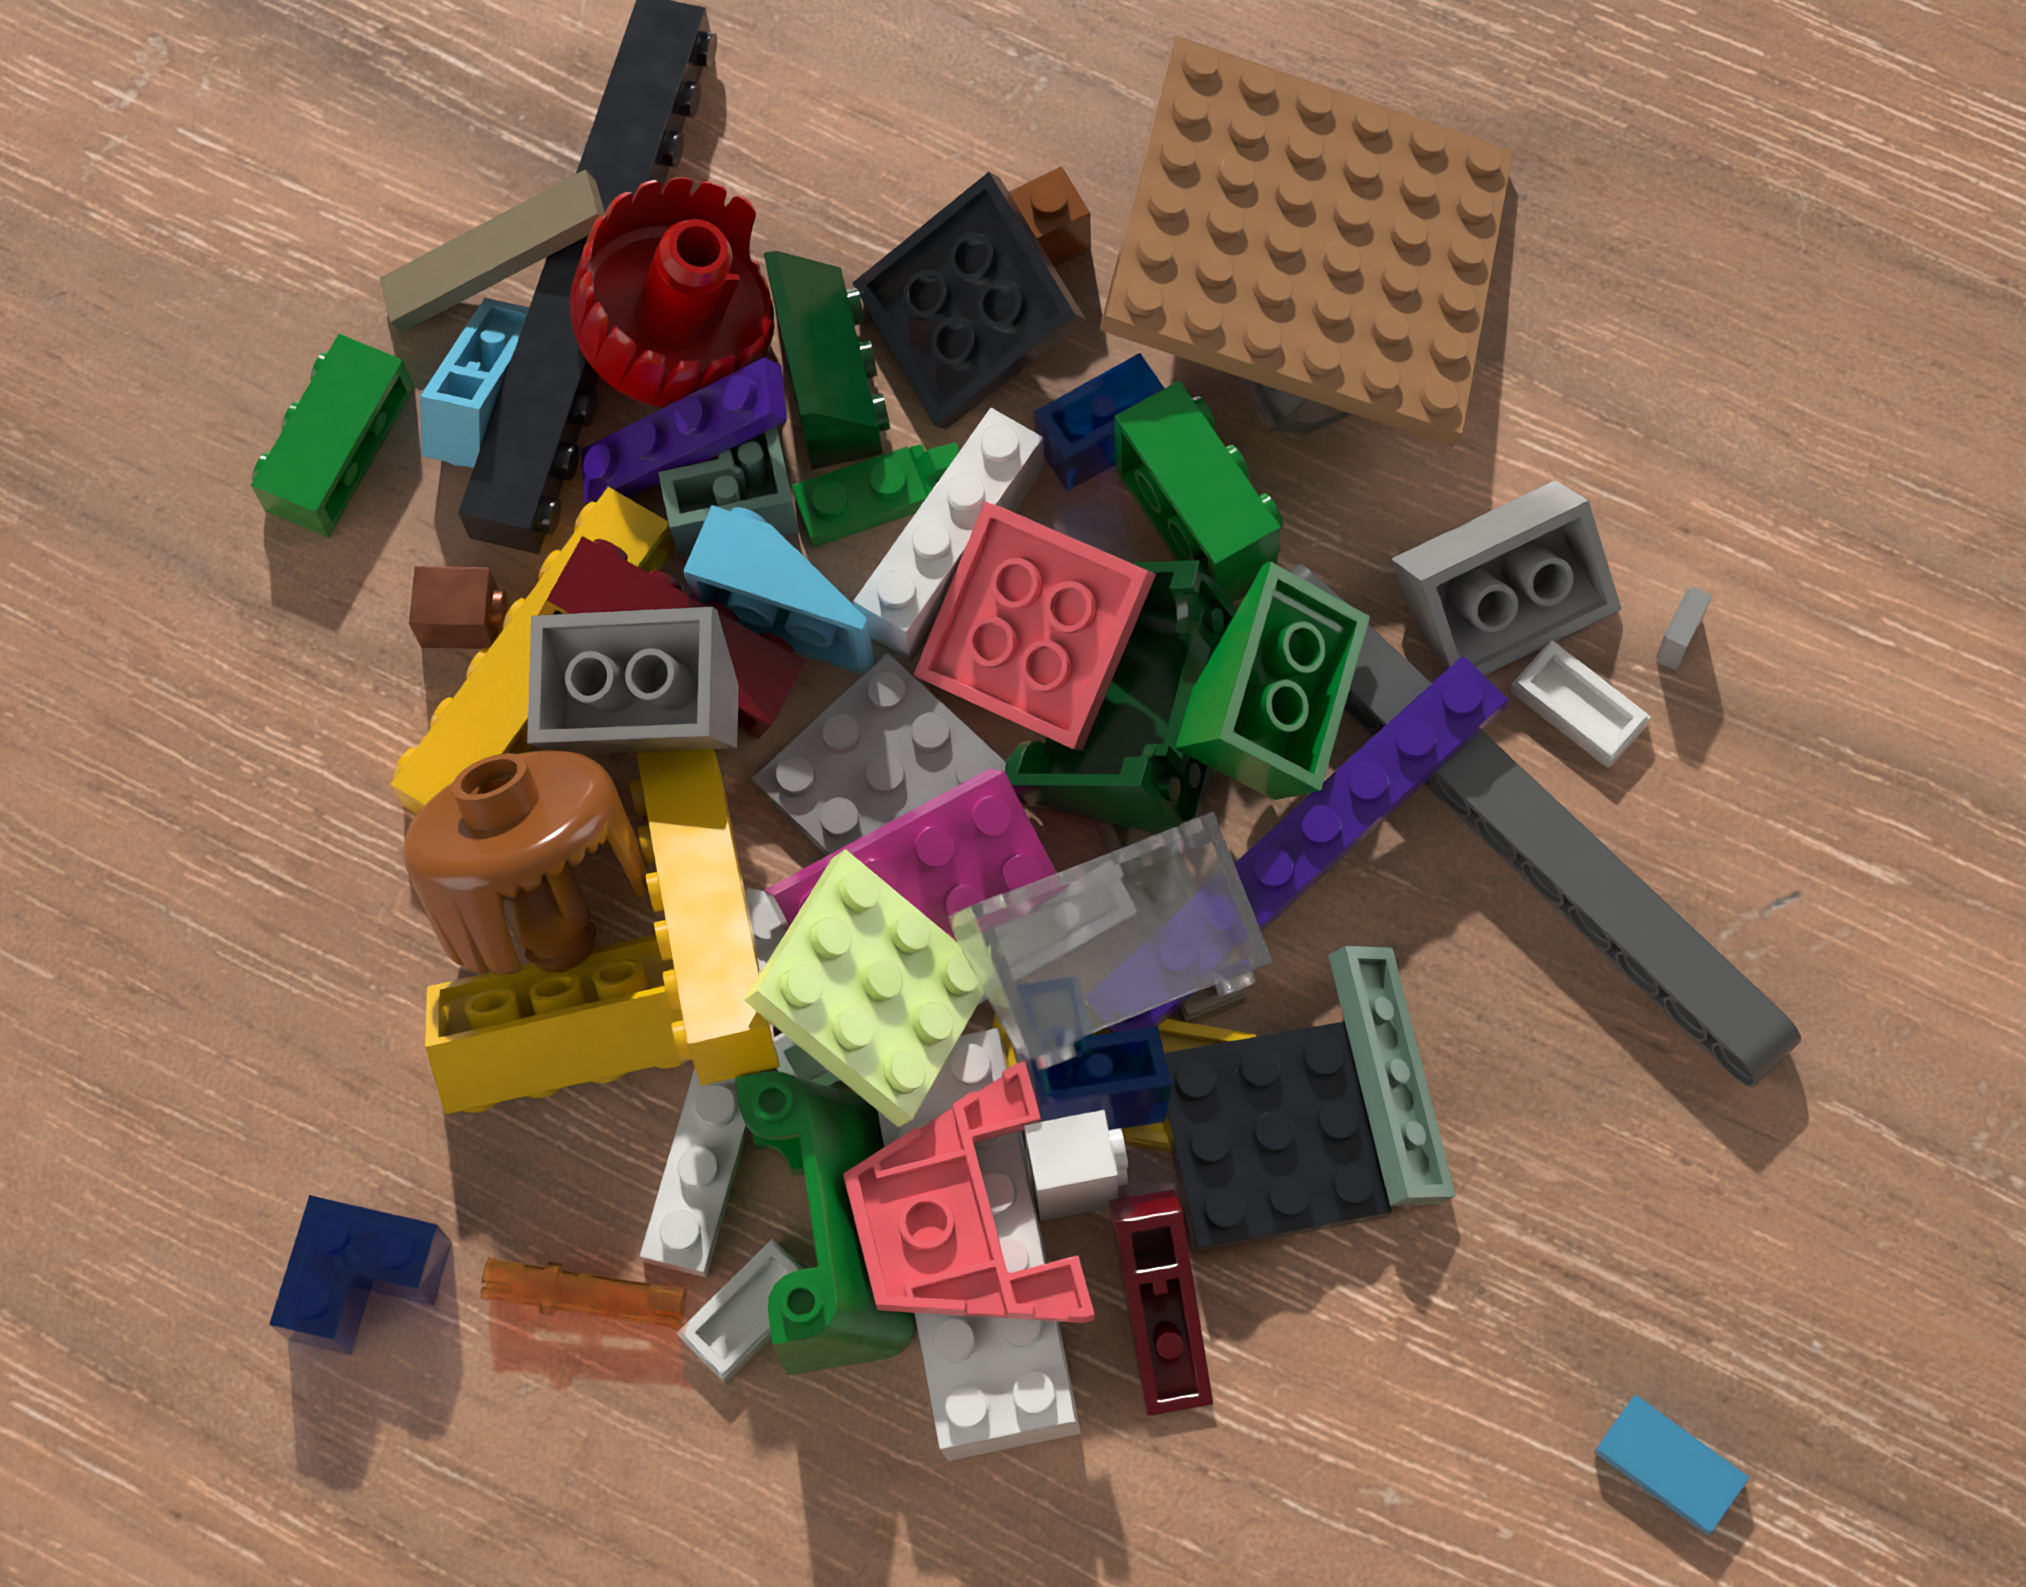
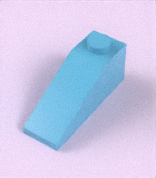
M484 298L420 396L423 457L445 461L455 466L474 468L529 307Z

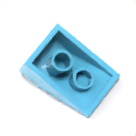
M711 505L683 571L690 596L703 604L707 601H712L729 608L738 616L739 624L758 635L762 632H767L784 639L794 648L793 653L864 675L875 664L867 618L771 524L766 523L765 519L759 514L745 508L735 507L728 511Z

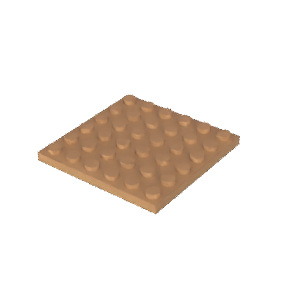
M1176 35L1168 53L1099 330L1454 447L1463 433L1513 150Z

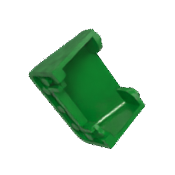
M769 1071L735 1077L740 1112L745 1125L752 1132L756 1150L765 1148L776 1150L788 1161L793 1176L805 1174L818 1267L797 1270L784 1275L774 1284L768 1297V1317L772 1345L787 1374L793 1375L883 1360L899 1355L910 1345L915 1334V1315L912 1312L877 1310L843 1175L846 1171L884 1148L878 1110L858 1095L784 1072Z

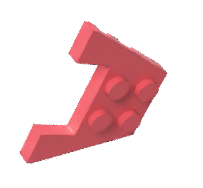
M1025 1061L1014 1064L1003 1071L1002 1076L976 1093L974 1091L970 1092L953 1103V1108L920 1129L915 1127L843 1173L877 1310L1077 1323L1095 1320L1094 1310L1078 1255L1012 1273L1007 1271L974 1143L1025 1130L1024 1125L1041 1122Z

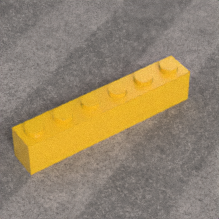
M607 487L596 503L592 501L583 508L575 522L572 537L561 551L555 550L547 557L539 572V582L526 599L521 598L511 606L503 622V631L492 646L481 649L475 655L467 670V680L454 698L448 697L439 704L431 718V729L418 747L409 748L397 762L393 772L394 779L390 785L405 808L418 814L431 798L452 783L464 769L481 759L498 754L527 753L532 750L534 745L527 743L531 616L539 614L582 536L593 542L595 539H603L615 544L628 555V562L648 573L651 570L661 571L676 550L667 520L610 487Z
M715 749L636 753L641 779L630 781V789L638 819L648 817L649 825L638 827V835L647 865L656 863L657 872L646 874V881L654 912L664 910L666 920L654 922L662 960L673 959L674 964L673 970L663 972V979L671 1011L682 1009L683 1020L671 1023L680 1062L693 1060L700 1086L780 1068L772 1024L743 1001L760 975L761 969L723 778Z

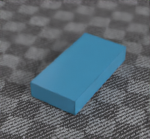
M1636 1394L1631 1398L1593 1452L1707 1536L1712 1533L1750 1478Z

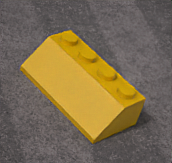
M656 934L594 948L592 954L583 963L562 972H545L533 963L520 965L521 971L511 975H497L494 972H489L427 987L425 1049L445 1115L460 1111L479 1113L491 1109L498 1102L524 1096L544 1098L557 1093L563 1087L589 1081L609 1083L620 1079L628 1072L654 1066L663 1069L674 1068L687 1062H680L671 1024L672 1022L683 1020L682 1009L671 1011L663 979L664 971L674 969L673 959L662 960Z

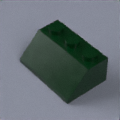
M776 250L764 253L775 313L811 469L882 455L880 432L890 430V423L883 393L871 396L867 378L878 376L870 340L858 342L855 326L865 324L858 288L846 290L841 267Z

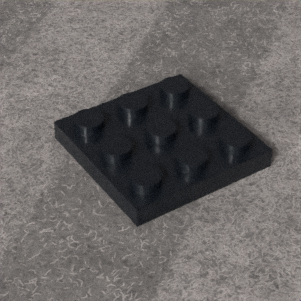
M987 172L852 282L854 288H858L861 300L935 426L945 430L1086 320L1001 178L991 172Z
M1345 1021L1161 1053L1154 1056L1152 1064L1194 1253L1387 1218L1392 1213Z

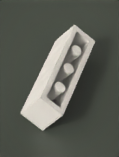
M993 408L989 409L854 599V606L868 620L870 637L906 659L912 660L931 633L984 501L996 504L1015 513L1045 470L1042 436Z

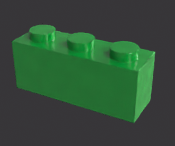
M342 334L337 335L329 351H323L317 357L311 371L310 384L300 401H294L288 407L282 421L281 434L271 451H266L260 456L253 470L251 487L266 512L329 538L415 388L403 359Z

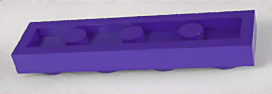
M764 357L582 448L585 504L592 501L596 503L607 487L627 498L634 496L660 483L658 472L702 463L786 422L781 365Z

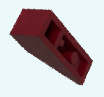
M1174 1189L1109 1200L1118 1263L1147 1416L1213 1405L1183 1212Z

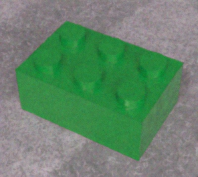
M1179 380L1115 416V471L1175 560H1200L1230 601L1234 603L1246 596L1263 564L1273 562L1277 565L1278 553L1281 551L1279 539L1283 519L1272 498L1266 493L1259 496L1247 479L1250 476L1249 469L1239 450L1232 444L1225 447L1214 431L1216 429V422L1208 405L1200 396L1192 399Z

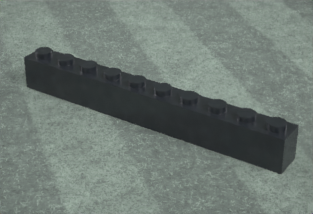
M636 0L576 172L578 174L586 169L594 178L604 212L621 193L630 192L634 196L640 184L644 182L659 181L662 183V191L666 185L664 182L669 168H677L680 163L684 148V135L681 132L686 117L693 118L696 115L701 96V86L698 82L703 67L711 68L717 51V34L712 33L710 30L705 7L672 0ZM588 236L546 258L458 511L470 539L539 554L545 535H553L557 529L561 514V501L558 497L564 480L571 481L576 473L579 461V446L576 443L582 426L589 427L592 424L597 408V393L594 390L599 375L585 359L574 335L570 314L572 283Z

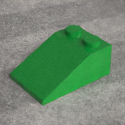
M1273 562L1263 564L1191 692L1175 749L1273 800L1321 791L1370 616Z

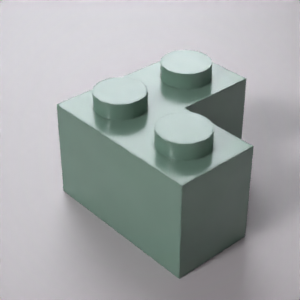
M777 427L769 429L720 453L718 460L658 472L669 527L678 558L690 556L711 505L728 511L735 507L751 510L763 517L766 523L771 524L782 536L799 533Z

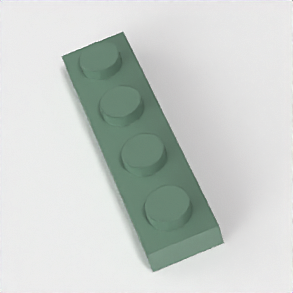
M1344 946L1328 956L1390 1206L1439 1205L1456 1197L1393 948Z

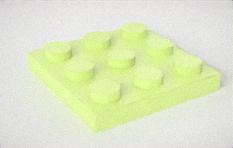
M844 849L831 859L743 1001L896 1126L901 1127L915 1117L995 974L849 851Z

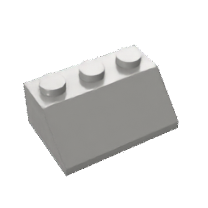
M1556 480L1391 559L1408 611L1444 672L1463 655L1485 676L1545 647L1551 640L1554 642L1621 610L1589 500Z
M713 607L531 616L527 743L547 751H569L578 754L737 748L739 685L717 609Z

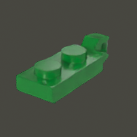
M954 442L928 449L926 452L922 444L911 446L909 449L904 447L791 485L812 547H817L915 514L960 452L957 443Z

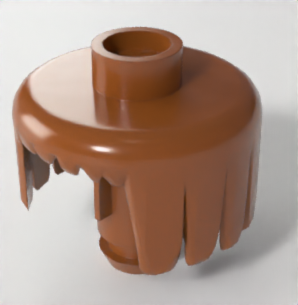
M550 750L521 754H498L473 763L464 769L452 783L431 798L418 812L408 828L403 845V858L407 873L447 956L456 964L465 966L469 971L481 974L488 973L487 966L497 975H511L521 971L505 914L518 943L525 948L526 958L545 972L556 973L572 969L583 963L592 954L595 946L596 927L590 921L591 912L572 870V867L582 862L585 850L591 854L596 852L598 846L601 849L613 850L636 895L642 899L648 889L646 881L647 863L613 780L599 763L584 755L569 751Z

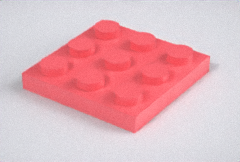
M984 501L913 676L1067 747L1083 750L1156 574L996 504Z

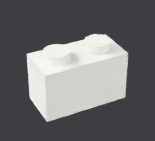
M1104 1110L1024 1125L1027 1156L1040 1222L1108 1209V1201L1118 1199V1186L1128 1184L1126 1170L1128 1168V1159L1121 1128L1108 1130Z

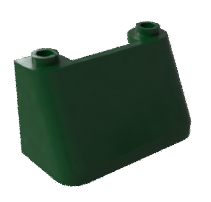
M1200 560L1130 562L1155 573L1156 576L1083 750L1072 749L1046 737L1045 743L1039 740L1021 741L1015 747L1014 752L1008 757L1005 773L1019 801L1023 804L1159 835H1192L1201 819L1213 768L1176 750L1175 746L1191 692L1236 614L1237 609Z

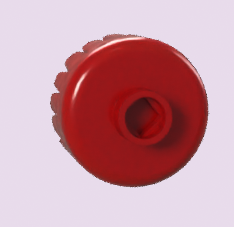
M686 177L671 178L662 191V183L652 180L640 184L634 196L630 192L621 193L609 205L604 216L599 217L594 222L572 283L570 294L571 323L575 338L585 359L595 372L614 389L638 402L650 406L664 408L766 357L774 335V307L770 289L764 275H761L759 262L751 258L750 239L756 218V210L751 202L741 195L732 197L731 201L725 206L726 188L711 181H703L692 195L693 181Z

